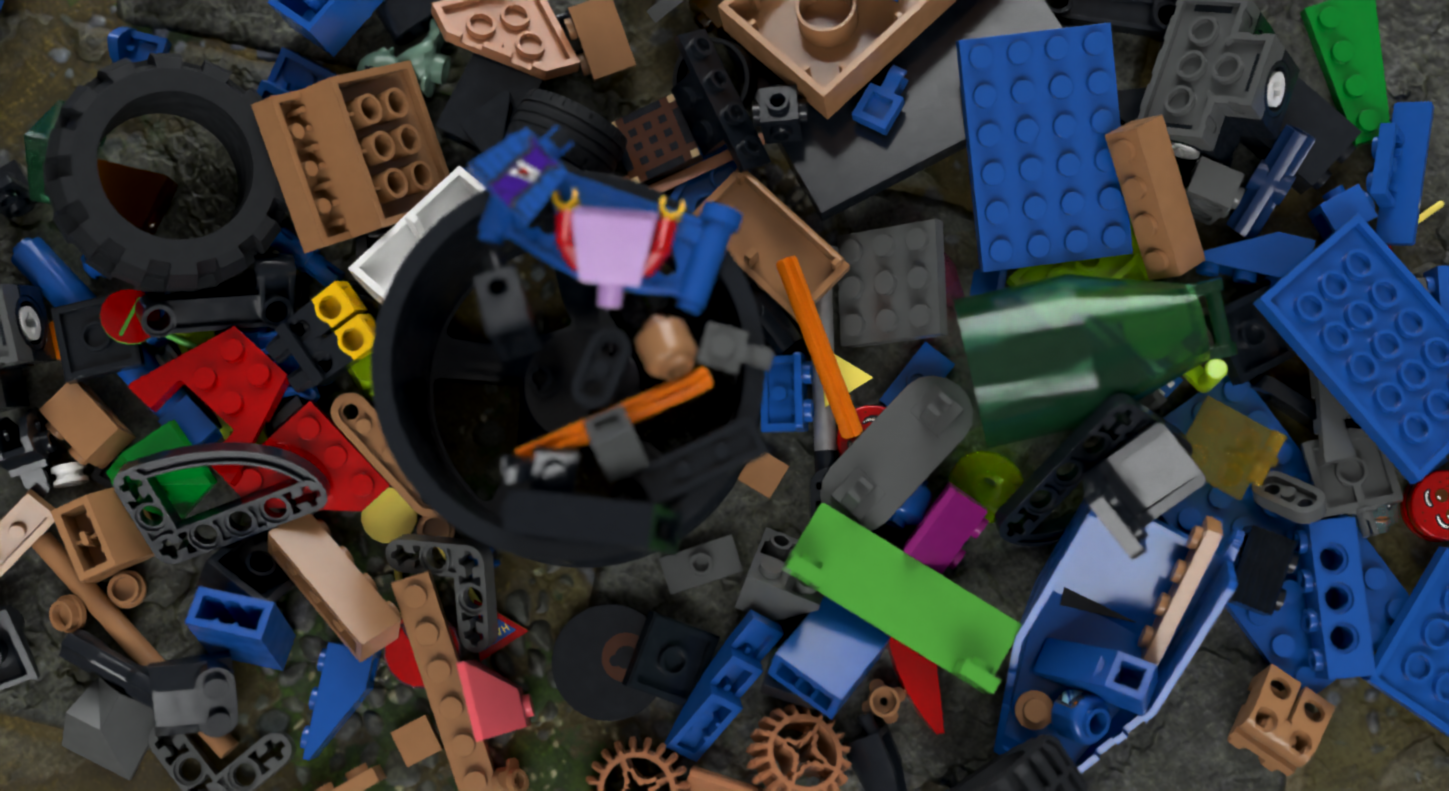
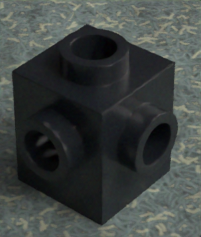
M774 84L769 88H759V103L752 106L753 121L755 127L761 126L765 144L803 140L802 122H808V106L806 99L799 98L797 85Z

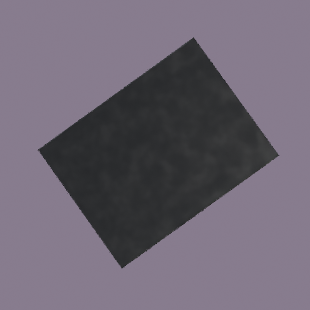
M957 0L829 119H826L807 102L808 122H802L803 140L777 143L804 194L808 195L821 221L966 148L956 41L1063 28L1044 0ZM727 33L719 36L721 39L738 44L751 57L757 74V86L753 97L755 104L759 103V88H769L774 84H786L732 36H729ZM723 44L745 84V71L740 57L732 48ZM892 65H896L907 70L904 78L908 79V83L902 94L899 95L904 98L905 105L888 134L884 135L854 121L852 112L870 82L881 86Z

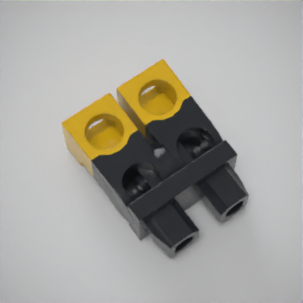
M334 281L286 322L276 327L274 330L278 335L266 346V350L277 363H283L293 356L300 365V367L287 376L289 383L297 393L305 392L315 386L328 385L357 362L372 353L376 321L371 314H362L367 308L348 281Z

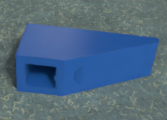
M1275 232L1204 250L1206 260L1194 268H1196L1195 272L1203 276L1216 277L1218 274L1232 276V281L1238 284L1255 285L1258 282L1270 285L1271 288L1314 250L1316 240Z
M1048 637L1032 671L1033 674L1069 688L1096 695L1105 702L1142 716L1145 715L1158 684L1157 665L1117 650Z
M328 642L327 649L323 648L321 650L317 664V670L322 672L319 687L315 686L309 700V709L313 710L310 726L306 725L304 727L300 741V748L305 749L303 759L317 758L373 690L382 650H379L361 663L345 644L341 642Z

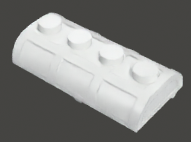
M458 166L348 268L352 276L382 305L394 275L420 238L440 218L465 200L486 190V188L461 166Z

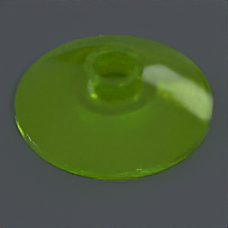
M975 451L963 456L955 464L949 476L951 483L987 508L988 512L984 517L989 520L988 523H994V516L997 510L1024 483L1023 476L1017 466L1007 457L992 451ZM984 477L991 478L995 481L996 485H988L984 481Z

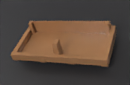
M737 168L704 201L723 204L737 210L744 216L738 233H732L727 249L734 257L740 269L788 312L796 322L797 319L776 267L777 261L788 256L795 255L797 257L815 305L850 270V265L844 260V257L749 171L740 173ZM704 202L693 212L698 218Z

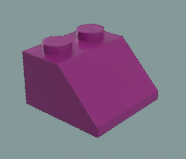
M949 481L926 512L921 523L915 527L905 541L903 551L941 574L947 567L954 570L966 553L962 549L964 543L970 536L977 539L988 524L989 520L984 517L988 510Z

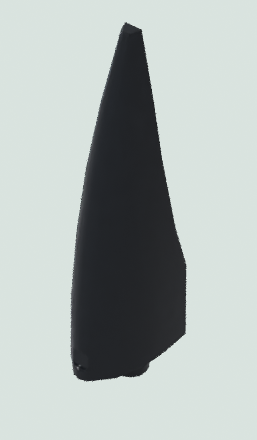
M871 711L858 715L857 719L863 733L842 742L841 745L851 747L850 752L846 756L848 761L852 763L851 767L865 791H907L902 759L887 723L877 726Z

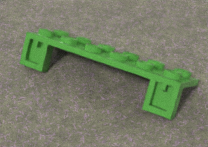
M821 503L781 569L978 691L985 694H994L1001 682L1000 679L995 677V674L1011 648L1021 623L909 556L904 551L829 505Z

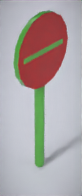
M134 289L119 290L111 294L104 301L100 311V321L102 328L109 337L116 342L127 345L141 344L152 337L143 330L135 313L137 301L146 293ZM159 309L153 310L147 316L149 321L161 319ZM169 334L165 337L189 349L198 346V344L177 334Z

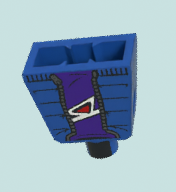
M558 125L540 141L526 127L468 165V170L515 221L525 229L567 175L568 171L557 159L573 146L574 142Z

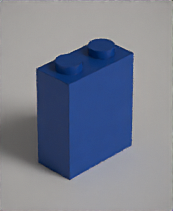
M200 586L197 589L185 620L186 626L208 653L229 650L232 660L280 671L284 670L296 636L275 602Z
M823 596L819 609L810 612L776 652L767 674L832 720L880 659L891 637Z

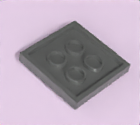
M930 219L837 236L839 254L850 265V270L838 281L841 347L855 348L948 335L943 221Z

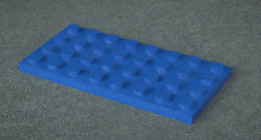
M1228 374L1209 392L1196 393L1163 417V419L1180 429L1191 443L1193 449L1191 457L1204 472L1206 482L1202 487L1161 514L1159 518L1162 522L1187 535L1190 534L1195 525L1201 527L1206 515L1222 519L1223 536L1216 548L1219 552H1222L1229 535L1235 528L1242 530L1244 526L1250 525L1259 526L1293 540V533L1297 530L1296 522L1257 505L1253 499L1251 484L1253 479L1261 473L1279 471L1312 485L1303 454L1258 393L1250 388L1251 384L1249 381L1233 386ZM1342 515V516H1337V517H1333V518H1329V519L1348 518V517H1350V516ZM1356 525L1374 652L1380 647L1410 595L1367 538H1362V532ZM1324 549L1320 554V562L1327 570L1333 564V557L1328 550ZM1299 554L1298 564L1291 575L1286 574L1282 586L1283 589H1286V598L1279 611L1274 610L1272 616H1262L1228 602L1225 608L1268 666L1274 664L1302 683L1299 691L1304 687H1308L1317 694L1336 679H1317L1315 672L1309 666L1308 650L1312 648L1310 632L1306 631L1303 623V611L1307 609L1305 593L1301 592L1298 584V572L1302 569ZM1329 588L1325 594V601L1333 609L1338 603V596L1332 588ZM1337 627L1330 634L1331 643L1336 648L1343 642V634Z

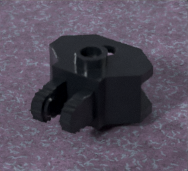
M34 407L19 418V426L9 417L0 419V465L9 472L11 478L20 475L25 488L28 490L31 488L44 498L47 493L51 492L53 482L56 481V476L51 474L50 468L53 467L51 462L57 457L58 443L56 437L45 426L48 420L39 411V408Z

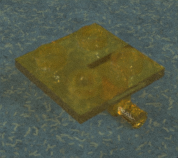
M1206 396L1185 435L1192 445L1191 457L1204 472L1206 483L1239 501L1244 496L1250 483L1259 487L1263 485L1262 483L1270 468H1275L1279 462L1277 455L1287 439L1284 434L1266 428L1210 396Z

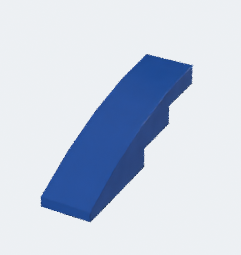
M750 609L725 641L695 686L665 741L666 748L695 762L700 759L743 709L740 698L762 674L761 660L784 635L780 624Z

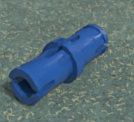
M286 227L281 229V232H279L270 245L280 253H292L296 269L301 273L306 272L325 288L334 281H342L345 276V272L319 254V249L304 254L299 238Z

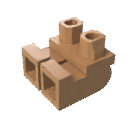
M1271 664L1252 677L1247 689L1250 691L1246 703L1241 706L1227 740L1238 749L1247 748L1258 755L1260 764L1271 772L1280 770L1285 775L1290 776L1297 767L1300 768L1305 765L1316 751L1336 706L1308 687H1304L1299 691L1302 683L1274 664ZM1271 681L1281 682L1286 689L1279 691L1270 685ZM1311 703L1319 711L1313 714L1304 708V704Z

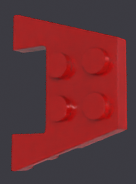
M233 326L134 380L127 387L150 409L157 412L183 385H187L233 429V433L224 442L256 443L266 421L270 422L289 385V381L287 378L288 374L239 329ZM210 465L234 487L239 483L243 475L240 472L244 465Z

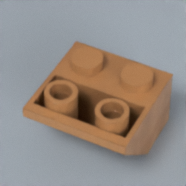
M114 487L86 494L50 511L80 582L98 583L155 556L117 496ZM143 510L147 518L154 520L151 512Z

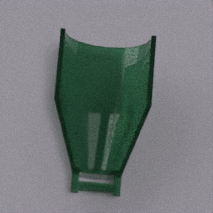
M1061 274L953 300L987 449L1075 430L1110 395L1123 393L1136 401H1140L1204 362L1238 354L1236 342L1231 341L1221 290H1224L1222 277L1183 284ZM1205 295L1216 345L1209 346L1206 324L1198 296Z

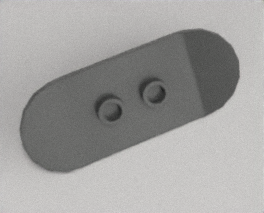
M934 375L919 377L908 384L830 467L822 480L821 502L834 508L869 531L876 530L887 522L967 435L972 426L974 412L967 394L959 385L951 380Z

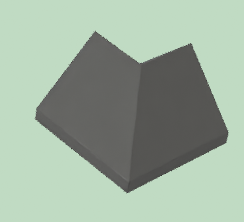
M98 676L66 712L62 746L130 781L133 779L149 748L148 736L151 729L155 726L154 711L128 696L124 689Z

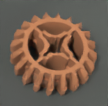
M788 704L784 707L783 711L780 708L774 709L770 712V718L765 716L758 722L760 729H755L750 734V738L755 743L750 744L746 752L755 758L747 763L746 768L757 770L758 775L752 779V783L759 784L763 782L766 787L762 791H840L838 786L846 784L848 777L843 772L850 769L852 764L842 757L848 754L851 748L841 745L839 742L844 738L845 732L835 733L832 727L835 725L836 719H830L825 723L822 720L823 713L819 710L811 715L810 708L801 706L797 710L794 704ZM788 729L803 732L796 740L789 737L783 739L777 735L779 731ZM775 760H777L780 764L781 772L778 769ZM802 775L809 778L815 776L820 779L816 786L807 787L795 784V781Z
M636 736L629 738L630 749L625 750L621 740L615 741L614 747L617 752L615 756L607 748L603 749L601 755L607 761L606 765L596 760L591 764V767L599 772L600 775H588L586 777V783L597 786V790L589 791H606L609 773L615 765L620 763L625 784L619 791L631 789L632 785L629 782L632 779L636 780L639 785H648L656 782L649 786L648 791H655L667 783L670 785V791L686 790L690 788V783L687 780L678 781L677 779L678 776L683 775L687 771L685 765L675 769L671 766L679 757L676 752L665 759L662 756L666 749L664 742L660 743L655 752L650 750L652 745L651 737H646L643 748H638ZM631 758L648 759L656 763L664 772L652 776L642 775L636 766L633 765Z

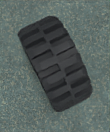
M1043 734L1011 748L1004 754L1002 753L986 765L975 770L971 775L965 777L959 784L948 791H1089L1088 783L1059 739L1049 734Z

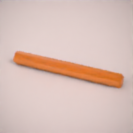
M795 255L788 256L776 262L780 278L840 434L844 439L856 437L863 431L798 259Z
M700 367L519 447L515 450V456L532 458L534 446L579 448L591 442L583 421L623 404L631 424L710 390L713 387V380L708 369Z

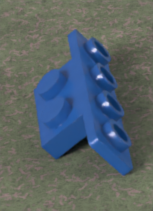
M1430 101L1395 103L1392 123H1380L1379 135L1375 136L1372 141L1371 151L1375 163L1373 172H1369L1367 175L1366 189L1379 206L1376 233L1386 245L1413 246L1416 241L1434 114V105Z

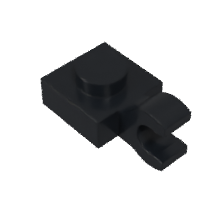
M534 446L532 458L513 455L502 456L500 472L504 474L503 482L523 483L529 480L530 491L573 495L579 454L575 448Z

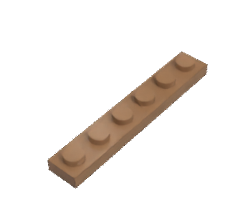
M431 569L393 581L391 585L458 791H493L492 775L495 771L494 763L486 739L475 742L456 664L460 663V659Z

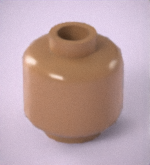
M664 315L653 316L643 323L642 330L635 339L636 350L646 370L652 376L662 377L664 380H673L692 369L693 361L697 356V346L686 324L680 318H665Z

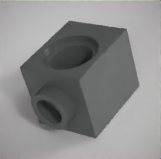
M623 404L583 421L593 449L609 483L631 476L636 471L649 466Z

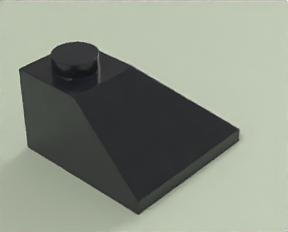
M268 529L223 546L207 559L195 589H198L200 586L276 603L295 584L268 552V532L270 531Z

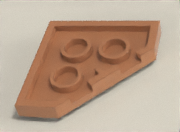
M441 0L433 2L431 5V14L446 42L544 81L578 72L580 61L547 0Z

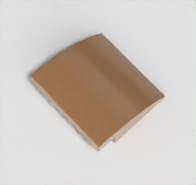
M411 60L332 76L301 90L270 96L251 105L304 254L395 225L450 174Z

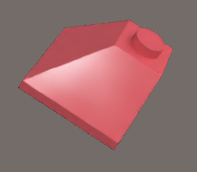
M477 660L456 663L475 742L531 725L530 717L535 716L533 701L529 693L524 695L521 686Z

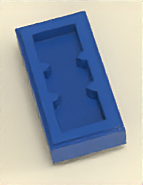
M925 341L878 402L887 407L914 380L919 377L932 375L945 378L955 364Z

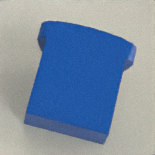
M118 27L107 36L108 50L112 63L124 58L132 62L147 60L150 53H169L172 45L167 38L139 32L137 29L129 27Z

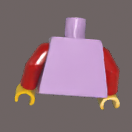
M574 188L572 189L573 198L568 203H560V193L558 190H555L552 195L553 202L558 211L556 213L555 241L568 267L578 272L579 281L598 283L597 306L604 308L622 307L623 287L640 286L642 278L653 276L671 253L677 231L676 223L683 216L684 202L681 200L679 210L674 213L668 212L664 208L667 196L661 198L658 213L580 206V198Z

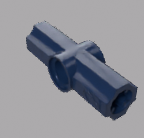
M1287 123L1272 145V149L1266 159L1262 158L1245 186L1247 188L1246 192L1226 224L1245 237H1257L1275 206L1281 204L1297 177L1295 174L1315 143L1316 138L1304 130Z

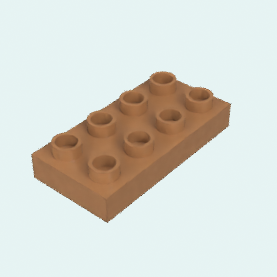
M724 0L718 5V10L723 28L730 36L787 85H797L799 95L806 99L826 119H829L957 0H898V2L894 0Z

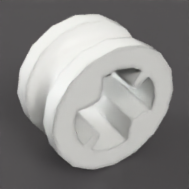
M70 462L51 467V474L56 476L53 487L66 488L89 482V477L83 473V469L87 466H83L79 462Z

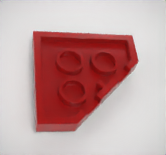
M310 400L263 443V445L295 453L307 459L321 470L328 479L331 489L326 504L320 510L362 512L390 486L388 481L313 400ZM244 465L240 472L243 475L239 483L235 487L231 484L229 485L240 497L291 479V477L271 469ZM306 486L302 495L312 493L314 497H317L319 491H311ZM299 497L295 498L296 505L299 500ZM279 498L266 500L268 508L287 509L286 504Z

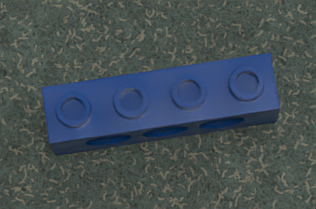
M1355 517L1318 520L1310 524L1296 523L1297 530L1293 533V540L1298 542L1295 551L1300 554L1302 569L1298 572V584L1301 592L1305 593L1307 609L1303 611V623L1306 631L1310 632L1312 648L1308 650V662L1311 670L1315 672L1317 679L1329 680L1375 676L1376 669ZM1324 549L1328 550L1333 557V564L1328 570L1320 562V554ZM1329 588H1332L1338 596V603L1333 609L1325 601V594ZM1336 627L1343 634V642L1338 648L1334 647L1330 640V634Z

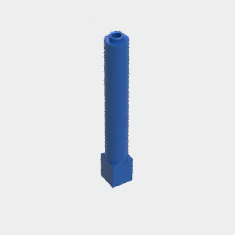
M25 238L13 248L14 254L11 258L13 265L33 286L41 287L42 295L54 308L97 297L42 238ZM142 344L146 366L116 373L127 385L161 366ZM183 387L157 412L150 409L159 418L158 422L162 426L175 419L192 445L216 443L222 437L220 431L222 426L198 399L193 398Z

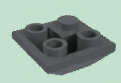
M766 527L735 608L747 613L752 609L772 621L819 609L824 595L781 569L798 539Z

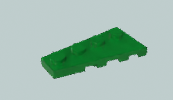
M1328 0L1306 7L1300 12L1336 110L1361 131V134L1352 142L1355 146L1358 147L1370 143L1375 136L1379 135L1380 123H1390L1376 0Z

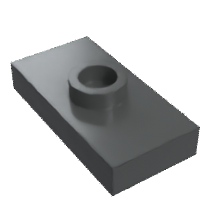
M732 534L679 551L677 555L670 554L659 558L670 595L743 572Z

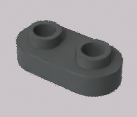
M1279 471L1261 473L1252 481L1251 487L1255 503L1293 522L1310 524L1320 520L1326 514L1325 494L1321 489Z

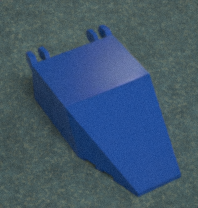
M1084 498L1038 575L1021 618V627L1013 643L993 752L1001 755L1033 737L1037 738L1039 735L1049 734L1059 739L1082 774L1100 760L1101 754L1115 743L1119 745L1128 737V733L1143 721L1148 722L1153 718L1237 587L1233 563L1243 542L1245 532L1235 528L1229 535L1222 552L1215 550L1157 667L1158 684L1145 715L1142 716L1106 702L1110 711V726L1107 733L1094 744L1082 745L1060 736L1053 728L1052 722L1042 729L1031 730L1021 725L1015 716L1014 707L1016 700L1026 691H1041L1054 704L1061 693L1067 689H1072L1032 673L1046 638L1117 650L1141 659V648L1137 646L1140 634L1145 625L1152 626L1157 616L1153 614L1157 599L1162 592L1168 594L1173 584L1170 581L1172 569L1178 559L1184 561L1190 549L1186 547L1189 535L1158 519H1154L1145 528L1148 533V537L1145 538L1147 552L1132 560ZM1214 517L1215 519L1221 521V522H1222V525H1223V520H1222V519H1220V518H1218V517ZM1064 587L1136 623L1061 606Z

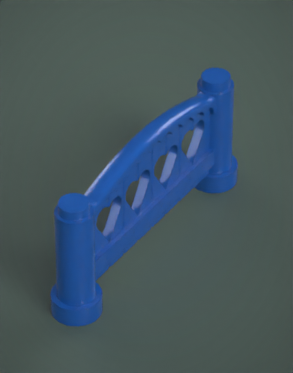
M509 133V134H507L506 140L509 139L510 137H512V136L515 135V134H514V133ZM567 173L563 181L556 188L561 196L560 203H568L572 200V189L574 188L580 198V206L658 213V203L571 173ZM490 194L477 228L480 231L477 237L479 240L496 247H501L503 241H507V239L514 241L522 249L544 263L579 279L578 272L568 267L556 245V231L553 234H545L540 230V227L534 229L526 227L523 229ZM710 201L704 202L699 218L683 212L681 220L676 223L677 231L672 246L677 264L675 273L666 276L661 274L658 269L653 276L643 277L640 286H624L623 292L672 296L678 300L675 306L678 310L699 316L701 309L706 307L732 233H738L744 216L733 208ZM664 206L668 212L674 213L678 211Z

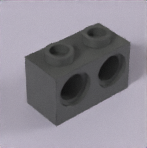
M1201 156L1182 175V182L1193 219L1210 226L1220 217L1225 218L1231 208L1235 210L1245 191V188L1240 187L1245 174Z

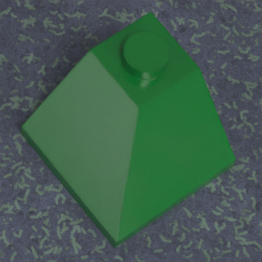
M175 419L171 420L121 453L106 474L113 486L115 476L122 465L127 462L157 452L192 444ZM207 466L181 469L155 476L182 520L188 516L217 483V480ZM129 476L126 479L128 484L135 482L138 487L141 484L139 479L132 480ZM141 494L139 495L137 500H140L142 498ZM155 506L143 508V510L163 516L162 511Z

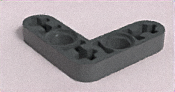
M403 534L388 544L386 558L390 566L396 571L418 574L431 569L434 576L454 577L458 636L463 647L468 651L477 653L482 652L495 643L498 638L494 561L492 551L487 544L476 539L420 534ZM403 547L406 553L420 552L408 559L407 554L401 552V548ZM433 547L443 550L446 556L445 565H440L434 560L432 556ZM469 553H471L472 558L478 559L476 566L474 560L468 559ZM470 587L480 591L483 597L482 605H476L471 601L468 594ZM474 627H476L478 633L473 631ZM479 633H482L484 636L481 640Z
M154 727L148 736V745L151 751L182 791H196L194 787L206 782L209 777L213 780L211 783L206 784L210 791H255L289 764L296 753V743L288 733L282 731L273 732L262 737L219 772L190 733L178 734L172 739L178 750L185 749L186 746L189 749L188 752L179 755L174 761L171 759V756L177 755L178 752L171 745L162 746L161 741L165 738L164 736H155ZM271 741L274 743L282 741L285 745L281 750L284 757L276 756L265 762L264 765L269 768V771L266 772L263 763L258 758L264 757L272 750ZM255 752L257 753L258 758L253 756ZM188 758L196 759L201 765V774L196 780H189L182 773L183 763ZM244 763L250 764L256 771L255 780L249 786L240 784L236 778L238 767Z

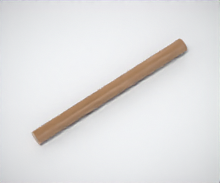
M51 532L41 535L31 547L68 589L82 600L85 608L135 663L147 666L148 663L165 661L122 611L110 601L109 597L97 583L79 581L67 550ZM197 732L220 759L226 757L239 745V742L231 733L222 737H209L202 732Z

